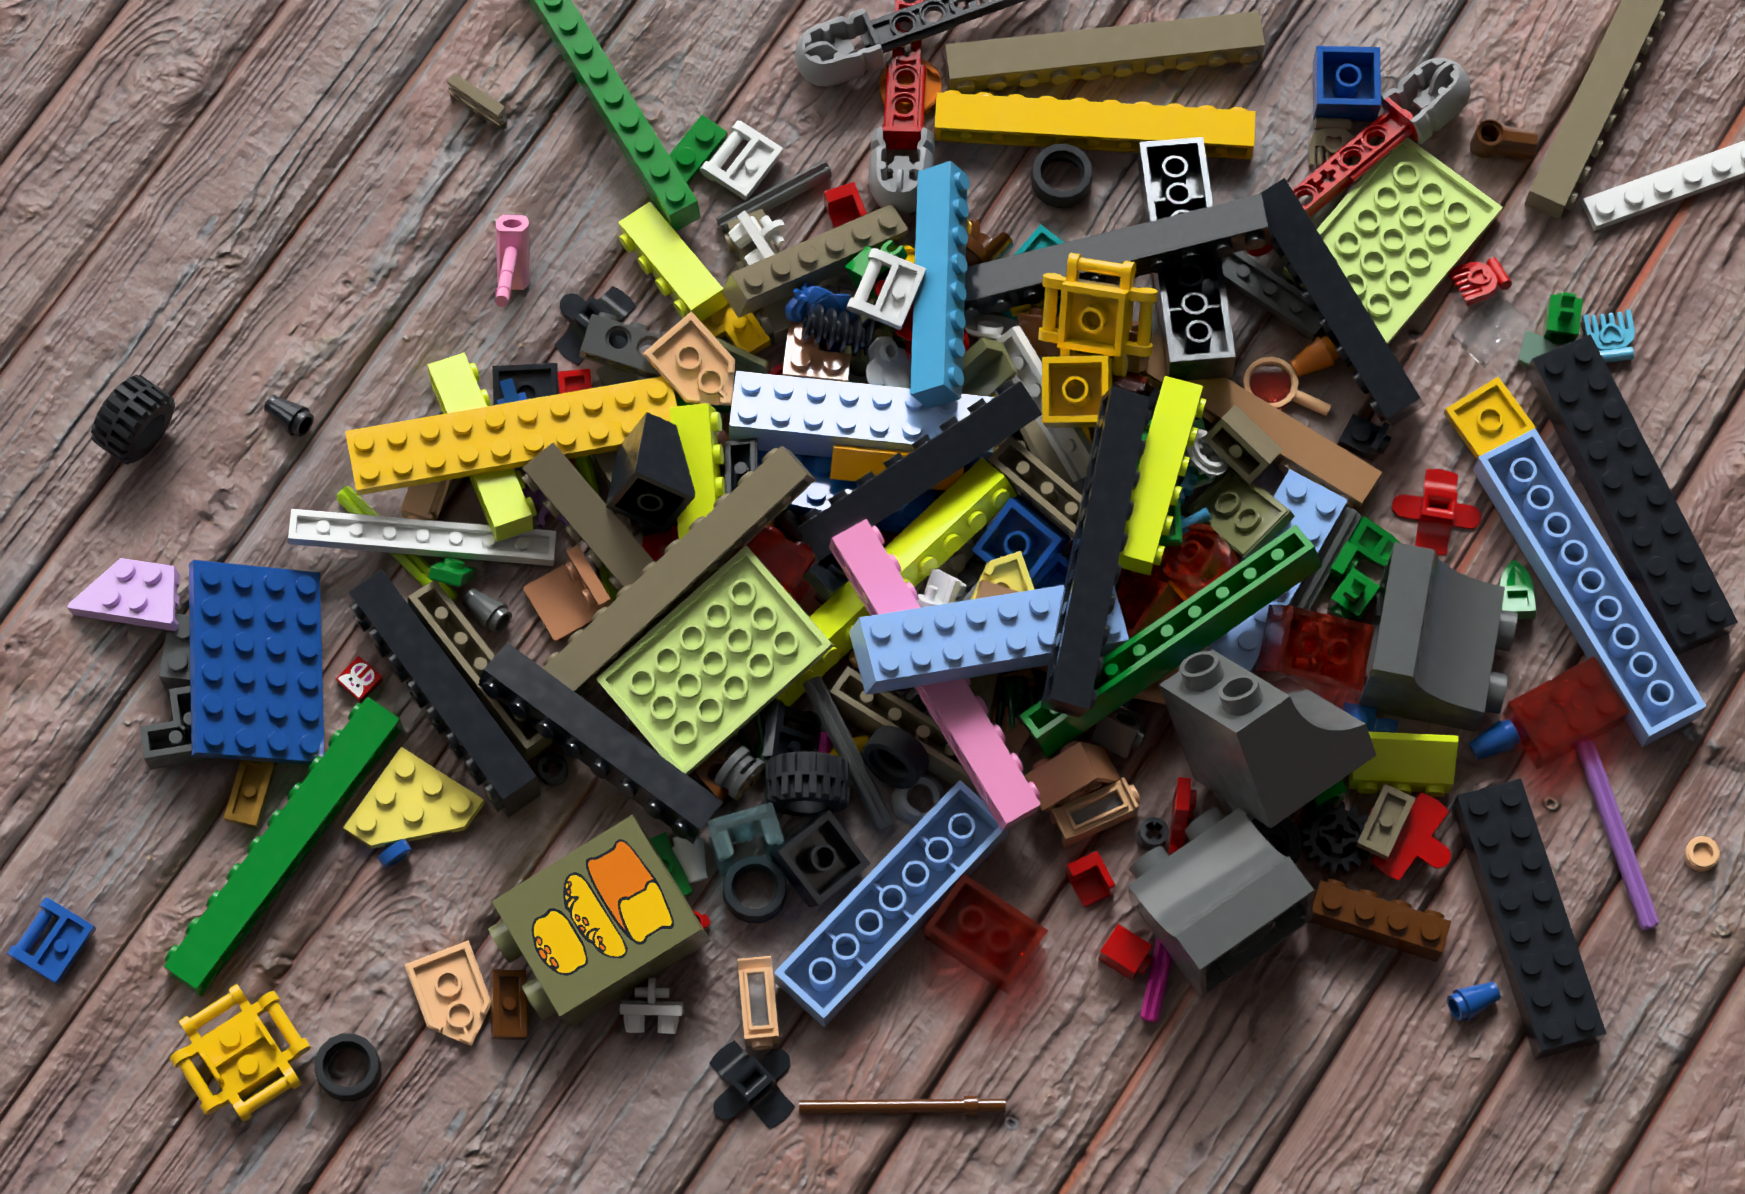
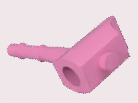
M502 215L496 221L498 287L495 291V303L499 307L507 306L512 294L511 289L524 290L530 283L529 220L526 216Z

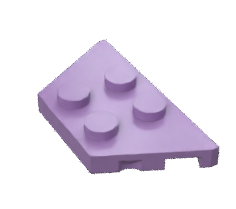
M120 558L73 599L67 608L72 615L177 631L179 622L175 618V607H179L177 589L180 586V573L175 566Z

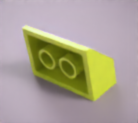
M1369 732L1376 756L1349 774V789H1357V792L1362 794L1377 793L1386 784L1408 795L1411 792H1424L1432 797L1444 796L1445 793L1450 792L1454 784L1458 736Z

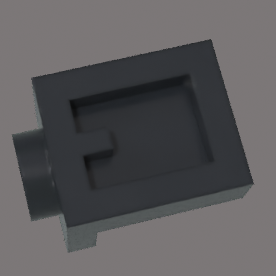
M1353 414L1337 445L1373 462L1377 453L1384 454L1392 437L1387 435L1390 424L1384 422L1382 427Z

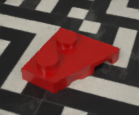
M1178 777L1172 800L1169 856L1184 846L1186 835L1184 831L1187 828L1188 819L1193 818L1197 790L1191 789L1192 778Z

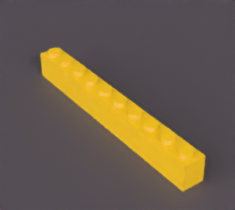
M949 90L944 93L937 92L934 137L935 141L1049 147L1053 144L1066 143L1082 150L1138 153L1139 142L1203 137L1206 157L1252 159L1255 143L1256 111H1248L1242 107H1234L1230 110L1216 109L1209 105L1193 108L1184 107L1177 103L1159 106L1152 105L1149 102L1125 104L1117 100L1091 102L1084 98L1057 100L1052 96L1025 98L1020 94H1011L1006 97L993 96L987 92L972 95Z

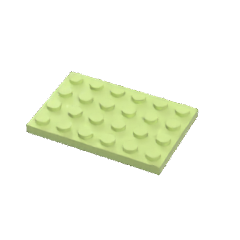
M1406 138L1362 176L1318 227L1317 231L1389 345L1449 272L1497 218L1503 207L1411 139ZM1284 267L1282 273L1295 282L1286 267ZM1303 283L1299 285L1304 290L1306 289Z
M745 546L599 675L596 680L656 751L688 776L833 648L834 645L752 550Z

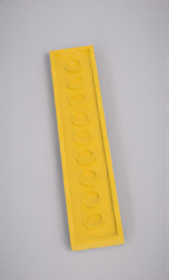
M661 376L345 431L356 493L359 496L524 467L551 443H554L567 459L616 451L646 412L671 422L670 407H677L673 388Z

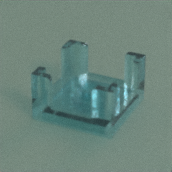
M772 802L707 821L709 841L720 876L726 875L728 869L734 864L732 859L734 854L733 845L761 837L767 859L772 860L769 853L784 843Z

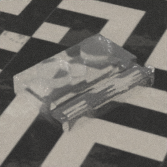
M1497 291L1494 296L1487 299L1452 332L1451 338L1453 340L1456 339L1462 345L1461 347L1485 368L1529 327L1531 322L1508 300L1505 301L1500 297V293Z

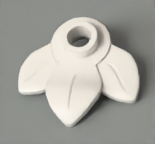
M888 336L878 337L868 350L870 361L866 367V376L869 385L882 386L884 384L889 387L909 389L911 365L905 349L898 348L896 342Z

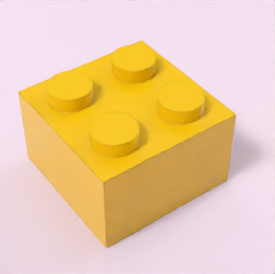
M1042 357V423L1046 428L1096 427L1101 398L1112 387V360L1110 357Z

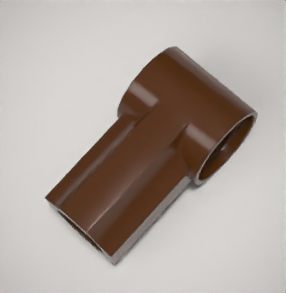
M1486 119L1477 126L1471 138L1470 147L1472 152L1481 158L1502 155L1533 159L1538 134L1537 130L1502 126L1496 120ZM1481 135L1489 136L1494 142L1483 140Z

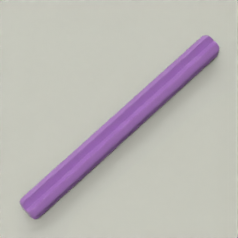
M1593 740L1578 744L1576 750L1639 926L1643 931L1653 929L1659 925V919L1597 747Z

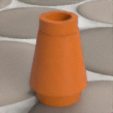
M1328 336L1322 339L1317 337L1297 354L1294 359L1290 360L1289 364L1297 373V377L1300 378L1303 375L1334 365V361L1339 359L1340 356Z

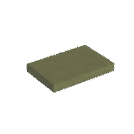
M1231 466L1185 510L1191 516L1207 508L1212 519L1201 524V526L1244 560L1267 545L1295 517L1290 509L1255 482L1249 485Z

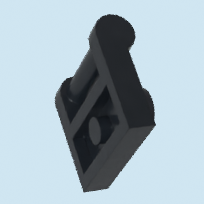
M777 698L763 709L764 714L767 716L763 757L770 759L790 752H818L822 722L816 712H803L789 707ZM784 719L800 724L804 732L784 726Z

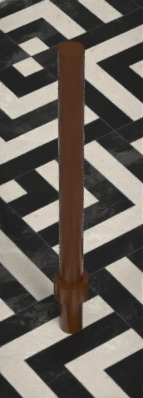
M964 1095V1099L799 1100V1114L964 1113V1116H978V1113L1006 1112L1005 1099H978V1095Z

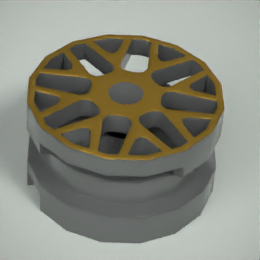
M744 746L740 747L730 756L714 780L718 787L729 790L728 795L734 800L741 798L751 788L765 767V763L759 758L754 759L751 757V751Z

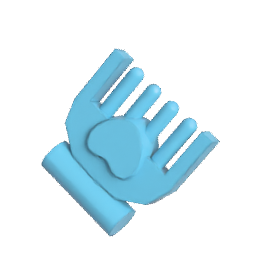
M1631 309L1624 312L1627 329H1625L1622 312L1617 313L1619 326L1615 324L1613 313L1608 314L1609 323L1607 324L1605 315L1600 314L1602 327L1600 332L1597 318L1595 315H1592L1591 322L1594 333L1591 331L1588 314L1582 316L1585 336L1591 334L1605 363L1634 359V350L1632 347H1628L1633 342L1635 335Z

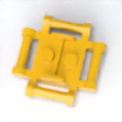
M1070 253L1067 260L1066 277L1056 273L1043 274L1042 285L1045 287L1043 325L1039 328L1038 339L1057 343V348H1061L1060 357L1095 356L1076 353L1074 350L1114 356V358H1110L1112 360V372L1116 376L1124 377L1128 369L1127 354L1141 357L1152 356L1153 344L1150 343L1153 303L1157 302L1158 291L1153 288L1133 287L1136 273L1135 262L1124 261L1121 264L1082 258L1081 254ZM1085 271L1121 277L1120 285L1079 279V272ZM1059 289L1061 290L1059 328L1057 329L1055 326ZM1134 301L1140 302L1137 342L1128 341L1129 332L1132 329Z
M238 984L229 989L230 993L191 1018L186 1016L179 1021L192 1044L179 1049L169 1059L174 1067H179L201 1101L200 1108L205 1115H210L231 1102L244 1123L252 1117L251 1113L291 1087L294 1090L302 1085L289 1064L308 1052L311 1046L306 1038H301L280 1006V998L275 991L266 993L256 1003L251 1005ZM236 1004L239 1005L242 1012L203 1037L200 1036L197 1029ZM266 1011H268L290 1045L284 1052L280 1051L259 1018ZM198 1055L202 1057L222 1088V1092L217 1095L212 1094L191 1061ZM283 1073L284 1076L245 1102L241 1100L277 1075Z

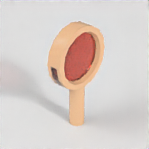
M1272 356L1260 358L1254 361L1245 372L1242 387L1280 411L1288 407L1291 402H1295L1323 416H1327L1331 408V404L1297 389L1299 384L1297 373L1283 359Z

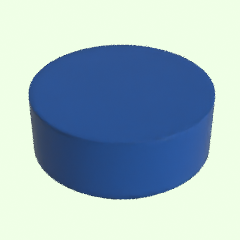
M403 839L384 850L377 859L383 868L387 869L405 859L412 849L407 841Z

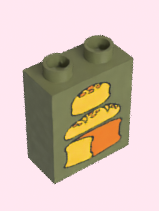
M633 815L493 900L492 903L502 920L488 928L493 940L508 963L524 955L536 977L522 985V988L540 1018L544 1021L558 1013L571 1027L711 942L644 829Z

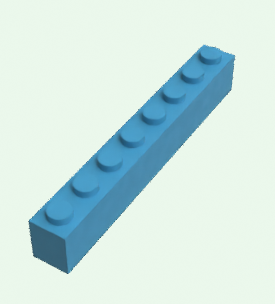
M952 161L918 171L915 264L926 268V273L913 301L910 395L928 409L962 399V385L964 383L962 372L963 356L965 354L963 334L966 325L964 300L967 295L965 272L967 271L966 244L968 243L966 228L967 216L969 214L967 192L970 183L967 174Z

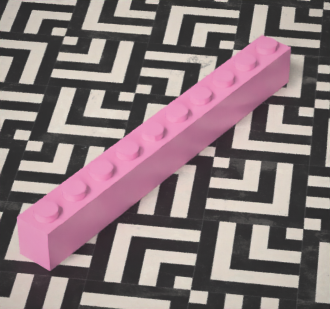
M867 519L832 537L829 548L870 616L921 608L917 602L919 597L914 586L910 582L905 583L899 573L902 571L901 566L893 554L888 555L882 545L884 544L883 536L876 526L871 527ZM970 678L914 687L1000 829L1004 831L1037 812L1041 805L1039 802L1041 799L1040 792L1032 781L1028 783L1021 772L1024 768L1015 753H1009L1004 744L1006 738L1001 728L997 724L992 725L986 715L988 708L979 695L975 697L969 687L971 685Z

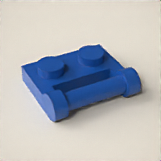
M45 897L40 904L41 910L18 944L11 946L7 955L54 984L59 985L96 928L78 915ZM52 916L58 917L59 920L35 955H29V950Z

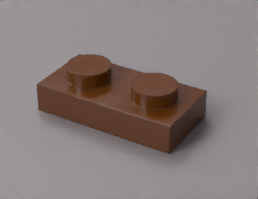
M492 969L490 972L491 1039L525 1040L527 1038V996L522 988V985L527 983L526 970Z

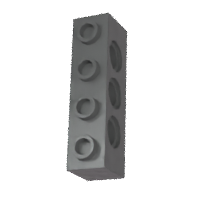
M600 312L599 316L591 315L579 357L645 378L661 377L650 362L642 356L640 349L645 345H653L667 332H662L659 335L649 332L648 326L637 322H631L630 325L617 322L618 318L604 312ZM620 335L625 338L627 345L624 348L615 349L610 345L609 339L612 336Z

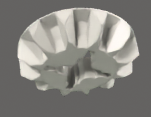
M1198 429L1194 447L1187 446L1184 456L1190 458V466L1197 468L1199 475L1206 474L1210 479L1220 476L1227 470L1228 463L1202 439L1208 432Z

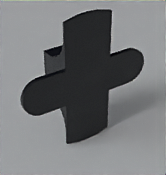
M614 286L599 299L591 296L585 301L577 294H566L560 300V310L572 323L567 332L555 343V346L564 357L579 365L584 360V358L579 356L591 315L599 316L600 312L616 316L618 318L617 322H621L636 305L627 294ZM620 335L612 336L609 339L610 345L615 349H621L627 345L625 338Z
M734 1040L721 1048L709 1062L730 1085L728 1089L716 1098L713 1105L714 1112L720 1119L730 1120L746 1106H749L770 1129L782 1122L795 1107L775 1082L790 1066V1057L784 1050L773 1049L758 1061L755 1057H750Z

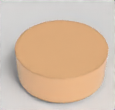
M1705 836L1693 838L1684 851V859L1687 865L1699 872L1712 869L1720 857V850L1716 842Z

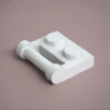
M737 121L731 128V135L709 162L705 161L700 168V172L707 179L716 181L747 201L783 155V148L742 121ZM747 140L749 143L725 172L720 169L740 142Z
M872 248L868 255L869 264L854 298H850L846 308L852 313L867 316L901 330L926 273V268L882 250ZM881 267H889L891 269L875 306L867 303Z

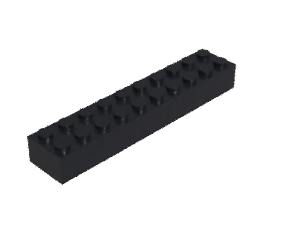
M1591 334L1532 358L1525 372L1640 599L1675 656L1729 634L1738 621Z

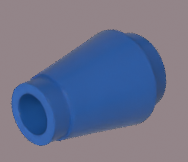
M1509 718L1504 721L1499 719L1473 741L1469 742V746L1476 759L1480 760L1515 749V745L1520 743L1521 739Z
M1491 981L1453 990V994L1447 997V1004L1452 1016L1457 1021L1463 1019L1469 1021L1499 1001L1501 996L1497 985Z

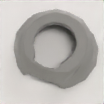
M923 774L915 784L924 785L931 790L934 806L945 796L942 784L933 776ZM895 788L892 793V806L895 815L903 822L916 826L929 811L920 813V811L909 805L907 792L910 788Z

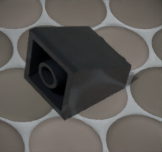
M646 412L617 449L606 508L665 533L695 498V489L677 426Z

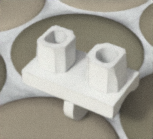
M744 210L737 216L740 223L728 233L740 249L754 241L757 248L745 256V260L751 265L778 253L771 241L773 240L777 247L785 243L781 234L785 231L786 225L782 220L772 222L769 216L766 215L760 219L764 226L762 229L755 217H750Z
M932 569L924 595L918 594L919 600L917 602L921 608L953 603L956 599L959 600L964 596L967 586L962 581L939 569Z
M649 978L648 987H635V997L648 998V1001L622 1000V1003H620V1014L624 1015L627 1033L644 1032L645 1015H658V1033L675 1034L679 1016L683 1014L682 1001H656V998H669V988H656V978Z

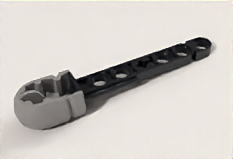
M926 0L873 20L869 19L864 9H859L851 12L848 18L840 16L806 30L799 38L795 49L796 65L804 78L816 86L829 87L863 76L866 70L875 72L883 69V53L953 29L957 25L1027 0H979L980 5H978L977 0ZM964 2L965 5H968V9L963 10L961 6H958V3ZM930 11H938L943 15L937 22H930L925 18L926 14ZM906 21L913 25V28L906 33L896 30V26L900 22ZM861 36L865 48L855 52L851 39Z

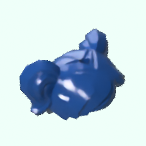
M807 282L802 284L800 290L797 288L793 290L794 297L785 306V316L788 321L793 323L802 322L809 307L811 306L813 310L818 304L824 307V314L829 308H835L837 317L842 311H846L849 314V321L853 315H856L846 308L850 298H852L850 295L845 293L833 294L822 287L811 285Z

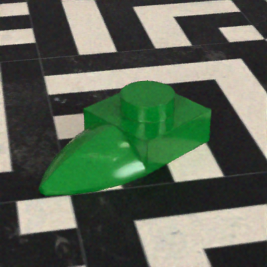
M1366 517L1360 519L1348 541L1358 547L1356 554L1370 563L1376 562L1383 566L1387 564L1394 542L1400 543L1392 534Z
M1512 560L1503 571L1500 586L1505 587L1502 610L1517 612V620L1536 619L1532 579L1520 563Z

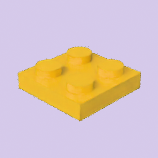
M1499 376L1450 405L1443 413L1476 459L1530 430L1536 429Z

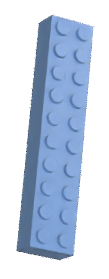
M1534 428L1479 456L1473 472L1641 747L1643 748L1698 719L1707 707L1537 430Z

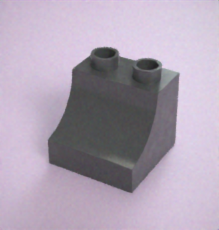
M1394 542L1379 582L1380 589L1376 596L1358 705L1375 708L1377 713L1475 732L1485 711L1497 714L1501 712L1507 686V675L1491 672L1495 649L1510 652L1518 614L1517 612L1502 610L1505 587L1476 580L1453 570L1438 558L1433 549Z
M1213 649L1188 656L1181 663L1179 672L1159 684L1193 778L1238 808L1240 807L1241 810L1269 828L1284 820L1376 756L1366 723L1288 677L1268 683Z
M1217 807L1206 811L1185 829L1184 832L1191 840L1188 844L1170 856L1162 846H1158L1140 857L1129 868V871L1136 879L1128 885L1131 903L1201 998L1312 920L1314 889L1291 858L1278 852L1256 829L1240 807L1226 817L1222 815Z

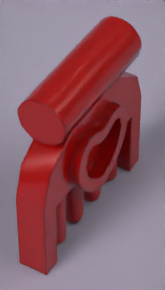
M1495 257L1488 259L1486 264L1469 262L1454 267L1448 274L1452 281H1458L1455 283V286L1460 287L1458 291L1463 293L1462 298H1464L1466 306L1491 298L1496 294L1498 285L1501 290H1507L1512 286L1510 278Z

